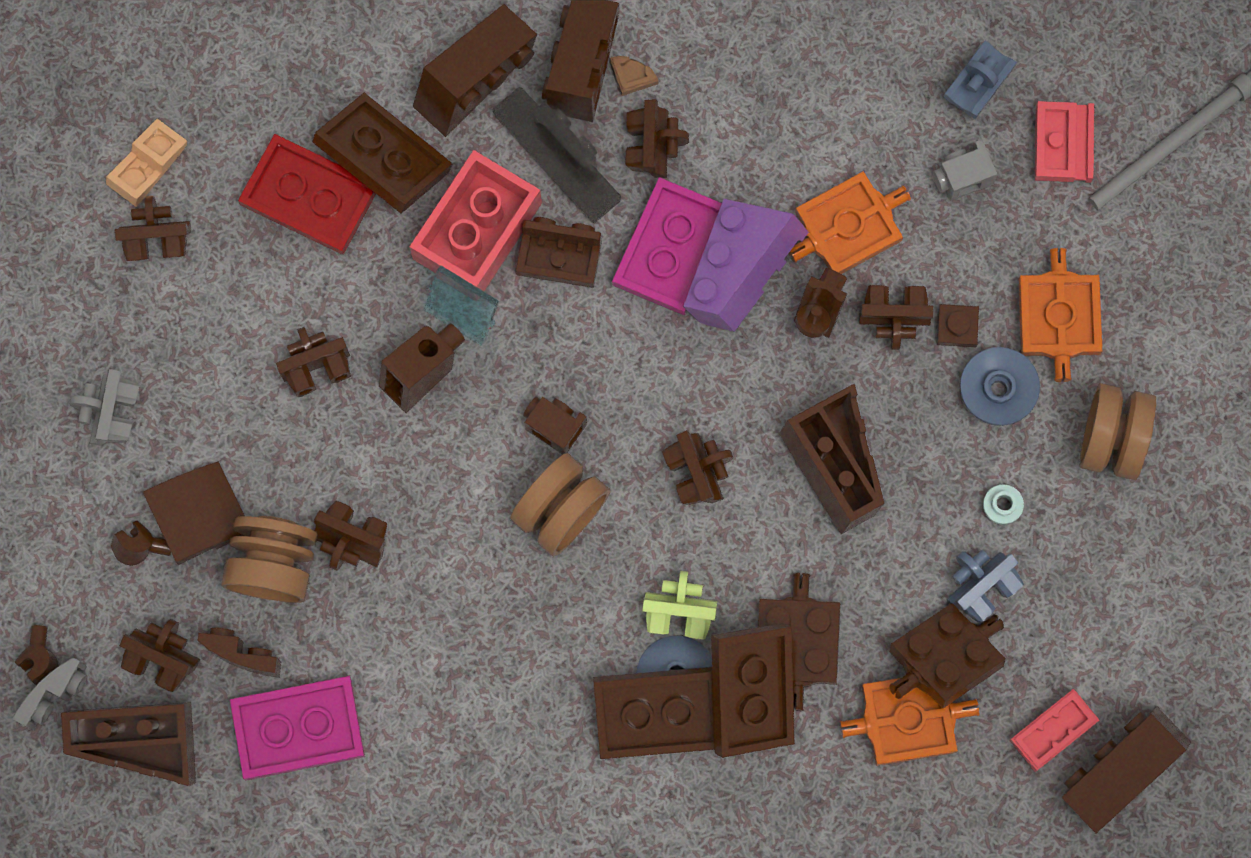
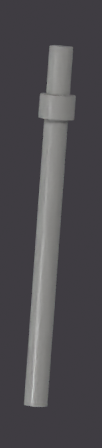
M1251 71L1247 75L1242 73L1229 83V89L1090 196L1088 200L1096 210L1106 205L1237 101H1245L1251 96Z

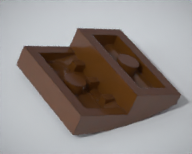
M219 461L186 472L143 491L147 503L178 565L213 548L219 549L229 544L230 538L234 536H245L233 530L234 518L245 515Z

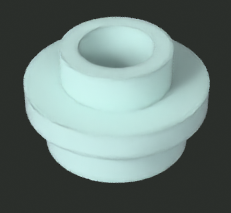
M1010 485L994 486L987 492L983 501V509L986 516L992 522L1000 525L1015 522L1022 514L1024 508L1020 492ZM1001 497L1007 498L1011 503V508L1009 510L999 509L997 499Z

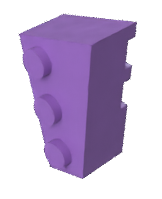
M723 199L683 307L700 323L735 332L764 293L762 290L764 285L776 270L780 272L786 264L785 257L798 240L800 242L804 240L809 233L808 230L792 213Z

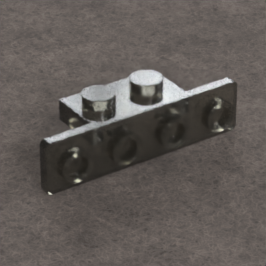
M519 87L493 108V115L592 223H596L621 201V195L597 170L595 157L597 151L585 136L582 135L578 138L569 129L571 122L558 107L552 110L545 101L538 106L527 92Z

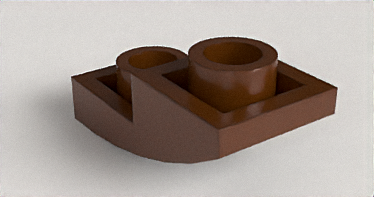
M210 628V634L198 633L197 641L223 661L252 673L280 678L281 661L278 657L272 656V650L248 648V654H243L244 642L239 637L234 636L235 631L231 629Z

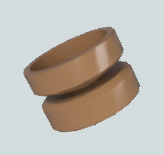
M1099 383L1087 418L1079 467L1101 473L1106 468L1112 450H1114L1112 469L1115 476L1136 481L1140 475L1152 438L1156 396L1134 391L1128 397L1123 413H1121L1123 404L1121 388Z
M569 453L561 455L536 479L520 499L510 516L511 521L525 533L538 530L542 526L538 534V544L553 557L560 554L574 541L596 516L610 494V488L596 476L587 478L579 483L583 475V465Z

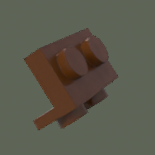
M534 217L533 221L523 220V235L516 275L594 288L602 245L600 232H596L595 228L590 225L581 223L572 224V227L556 225V221L544 217Z

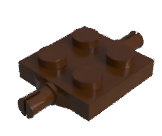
M800 573L793 574L792 597L782 600L759 599L758 627L781 623L792 627L793 702L795 695H797L796 711H804V687L815 684L837 685L841 604L840 602H820L809 598L810 574L802 573L801 589Z
M953 603L949 604L891 643L889 652L903 666L906 675L889 685L891 693L893 695L896 693L895 697L901 699L917 687L929 694L942 709L1004 667L1006 658L988 639L1004 628L1001 618L998 620L999 616L993 614L989 619L977 626L970 622Z

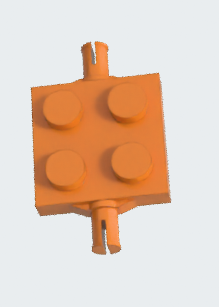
M864 171L795 209L797 217L809 233L806 239L794 245L788 253L789 256H792V261L796 263L798 260L815 252L816 255L823 259L828 268L840 274L845 273L902 241L903 236L893 221L892 209L910 201L909 192H906L907 189L902 185L900 188L883 196L872 186Z
M1058 248L1050 249L1051 271L1042 275H1020L1018 279L1021 354L1024 356H1046L1054 359V381L1061 382L1062 379L1063 382L1072 380L1070 358L1078 355H1101L1103 352L1099 275H1079L1067 271V249L1060 248L1059 252Z
M897 678L863 684L864 718L840 721L841 729L857 727L842 730L843 738L867 734L873 746L876 766L957 753L954 734L956 719L979 716L980 714L979 708L963 710L977 707V699L952 702L942 709L929 694L917 687L901 699H897L895 697L896 693L893 695L889 688L891 683L900 679Z

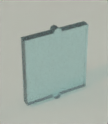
M441 265L436 271L433 283L427 287L429 296L424 311L446 325L449 323L453 324L462 335L482 346L487 338L489 329H492L496 324L493 318L499 301Z

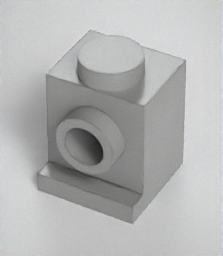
M982 139L974 143L971 152L967 153L965 149L947 155L944 158L945 162L941 163L940 168L932 172L939 192L946 191L950 201L994 185L997 177V172Z

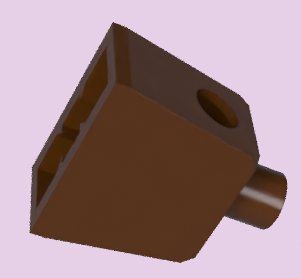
M451 323L445 326L438 334L431 327L424 326L381 361L379 387L407 413L452 370L454 350L465 341L464 336Z

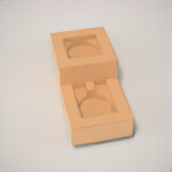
M156 119L132 143V151L106 176V185L137 207L187 146V140L159 119Z

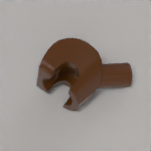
M139 521L132 523L134 526L130 531L132 537H129L121 530L114 534L111 543L112 551L117 560L129 566L137 565L144 561L149 552L166 556L171 555L166 540L153 537L150 531Z
M42 625L31 626L30 645L15 660L16 665L20 666L25 672L32 667L27 673V677L35 685L59 667L55 655L46 649L48 627Z

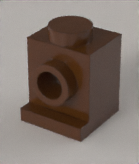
M537 396L529 403L523 414L527 418L524 422L526 431L562 455L568 453L586 427L587 416L580 412L574 418L572 417L574 411L562 401L554 398L551 403L544 397L540 399Z

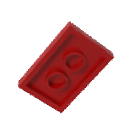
M274 134L238 202L241 206L344 255L376 193L341 165Z

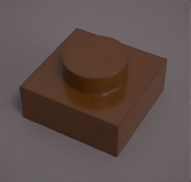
M939 304L937 345L976 348L978 345L979 306Z

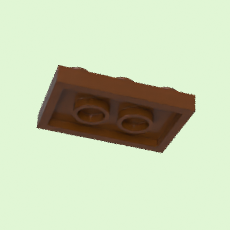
M365 92L317 130L312 140L316 146L400 214L450 172L453 164Z
M781 623L711 635L715 754L724 758L794 745L792 627Z
M712 667L593 677L600 759L715 750Z

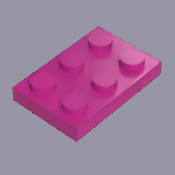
M659 177L615 273L612 285L685 315L687 310L683 306L722 203Z
M350 676L230 699L242 775L245 781L365 757Z

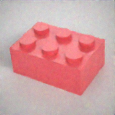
M473 150L409 246L413 260L477 299H480L522 235L523 220L531 221L541 206L540 189Z

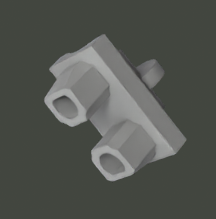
M109 369L108 373L102 376L98 399H95L97 385L89 383L85 384L83 396H71L70 406L80 409L78 423L89 425L92 412H95L89 444L102 446L105 442L126 443L129 440L132 420L112 415L115 403L130 407L135 405L139 384L120 378L121 371Z

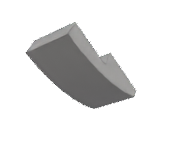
M75 658L61 664L36 685L22 702L12 719L33 731L37 723L43 725L52 712L54 704L50 700L53 695L68 702L71 695L76 697L81 692L87 680V675L84 674L87 666Z

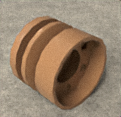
M240 516L234 518L233 530L245 536H234L230 538L229 544L231 547L246 553V557L229 558L226 560L221 586L229 591L250 597L287 603L305 602L310 575L301 569L293 567L294 562H309L313 560L314 553L300 546L316 545L317 532L300 526L293 521L278 517Z

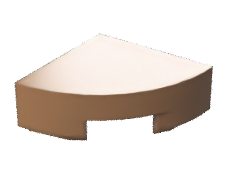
M626 56L610 58V64L622 96L659 84L653 70L641 62L629 59Z

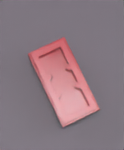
M1072 689L1009 741L1036 772L1100 720L1079 694Z

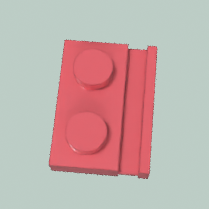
M1038 101L1036 104L1035 181L1074 182V180L1091 183L1094 172V103L1077 105V103Z

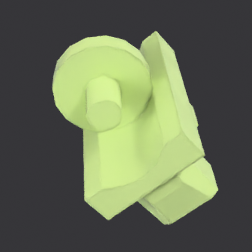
M680 571L679 582L663 580L662 592L675 593L677 596L645 593L642 611L647 612V632L669 634L671 615L687 617L685 636L704 640L710 628L711 620L715 621L717 601L685 597L686 595L701 597L703 585L687 583L688 572Z

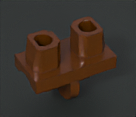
M656 99L644 100V108L627 112L626 126L628 132L632 136L643 135V146L627 147L625 164L632 171L648 172L654 178H667V157H678V146H684L689 143V133L678 129L679 119L675 117L668 118L669 111L660 108Z
M146 196L145 208L131 209L132 221L146 220L147 224L121 226L115 229L116 241H122L126 261L149 259L147 238L161 237L163 258L185 256L186 235L191 233L190 221L158 223V218L172 217L171 206L157 207L155 197Z
M825 268L820 279L811 276L794 319L796 327L803 335L811 338L822 335L830 337L847 296V293L842 291L847 280L846 276L830 268Z
M869 285L864 304L861 305L859 324L891 325V327L876 326V338H891V350H900L901 339H916V327H901V325L930 326L931 319H933V305H928L926 287L924 286L904 287L903 305H889V287Z
M305 327L297 329L301 340L287 345L292 357L276 363L283 381H288L289 386L297 397H302L316 390L310 372L321 367H325L331 384L351 377L347 359L350 354L343 337L327 343L324 332L309 337Z
M686 430L677 434L678 441L663 450L662 453L671 471H676L686 466L690 470L692 478L676 485L681 503L685 505L701 502L713 504L723 500L724 498L717 481L729 477L724 464L733 460L734 457L731 450L719 451L715 440L707 441L703 446L699 433L690 434Z
M335 501L326 513L319 510L314 519L316 524L314 531L318 534L317 541L322 543L320 551L332 556L329 568L338 571L344 562L357 567L360 560L378 567L383 557L387 523L375 517H368L362 529L350 524L354 510L339 501Z
M169 619L163 628L151 622L146 633L136 628L130 635H123L119 645L125 649L121 663L122 669L135 675H142L145 673L149 661L158 664L161 668L154 683L170 692L180 687L186 676L195 671L201 659L183 651L188 639L176 634L179 622L173 619Z

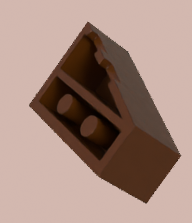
M571 0L570 6H563L559 25L563 30L560 41L555 40L551 54L552 68L549 77L546 76L542 90V99L547 100L548 113L589 122L594 121L619 19L618 2L608 0Z
M503 4L423 68L413 108L446 137L493 90L500 87L516 67L521 69L534 56L532 49L537 33Z
M855 383L788 419L779 432V435L840 534L874 517L885 504L873 455H870L865 436V422L860 416Z
M191 702L70 710L61 713L63 754L139 772V774L174 781L186 786L196 783Z
M1158 706L1147 716L1142 711L1139 712L1124 726L1128 734L1116 744L1110 739L1093 756L1098 762L1088 772L1083 767H1080L1064 782L1069 789L1062 796L1063 800L1096 834L1187 751L1191 743Z

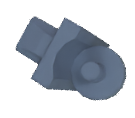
M985 40L945 92L943 98L973 119H976L1014 69L1017 62L1001 54Z
M981 550L973 558L966 552L960 553L956 559L962 568L952 577L959 585L967 578H971L946 600L950 604L953 603L958 609L964 610L975 621H984L996 609L985 596V592L994 585L1003 597L1008 598L1024 585L1014 568L1018 561L1012 554L1005 556L999 552L981 568L990 559L985 551Z

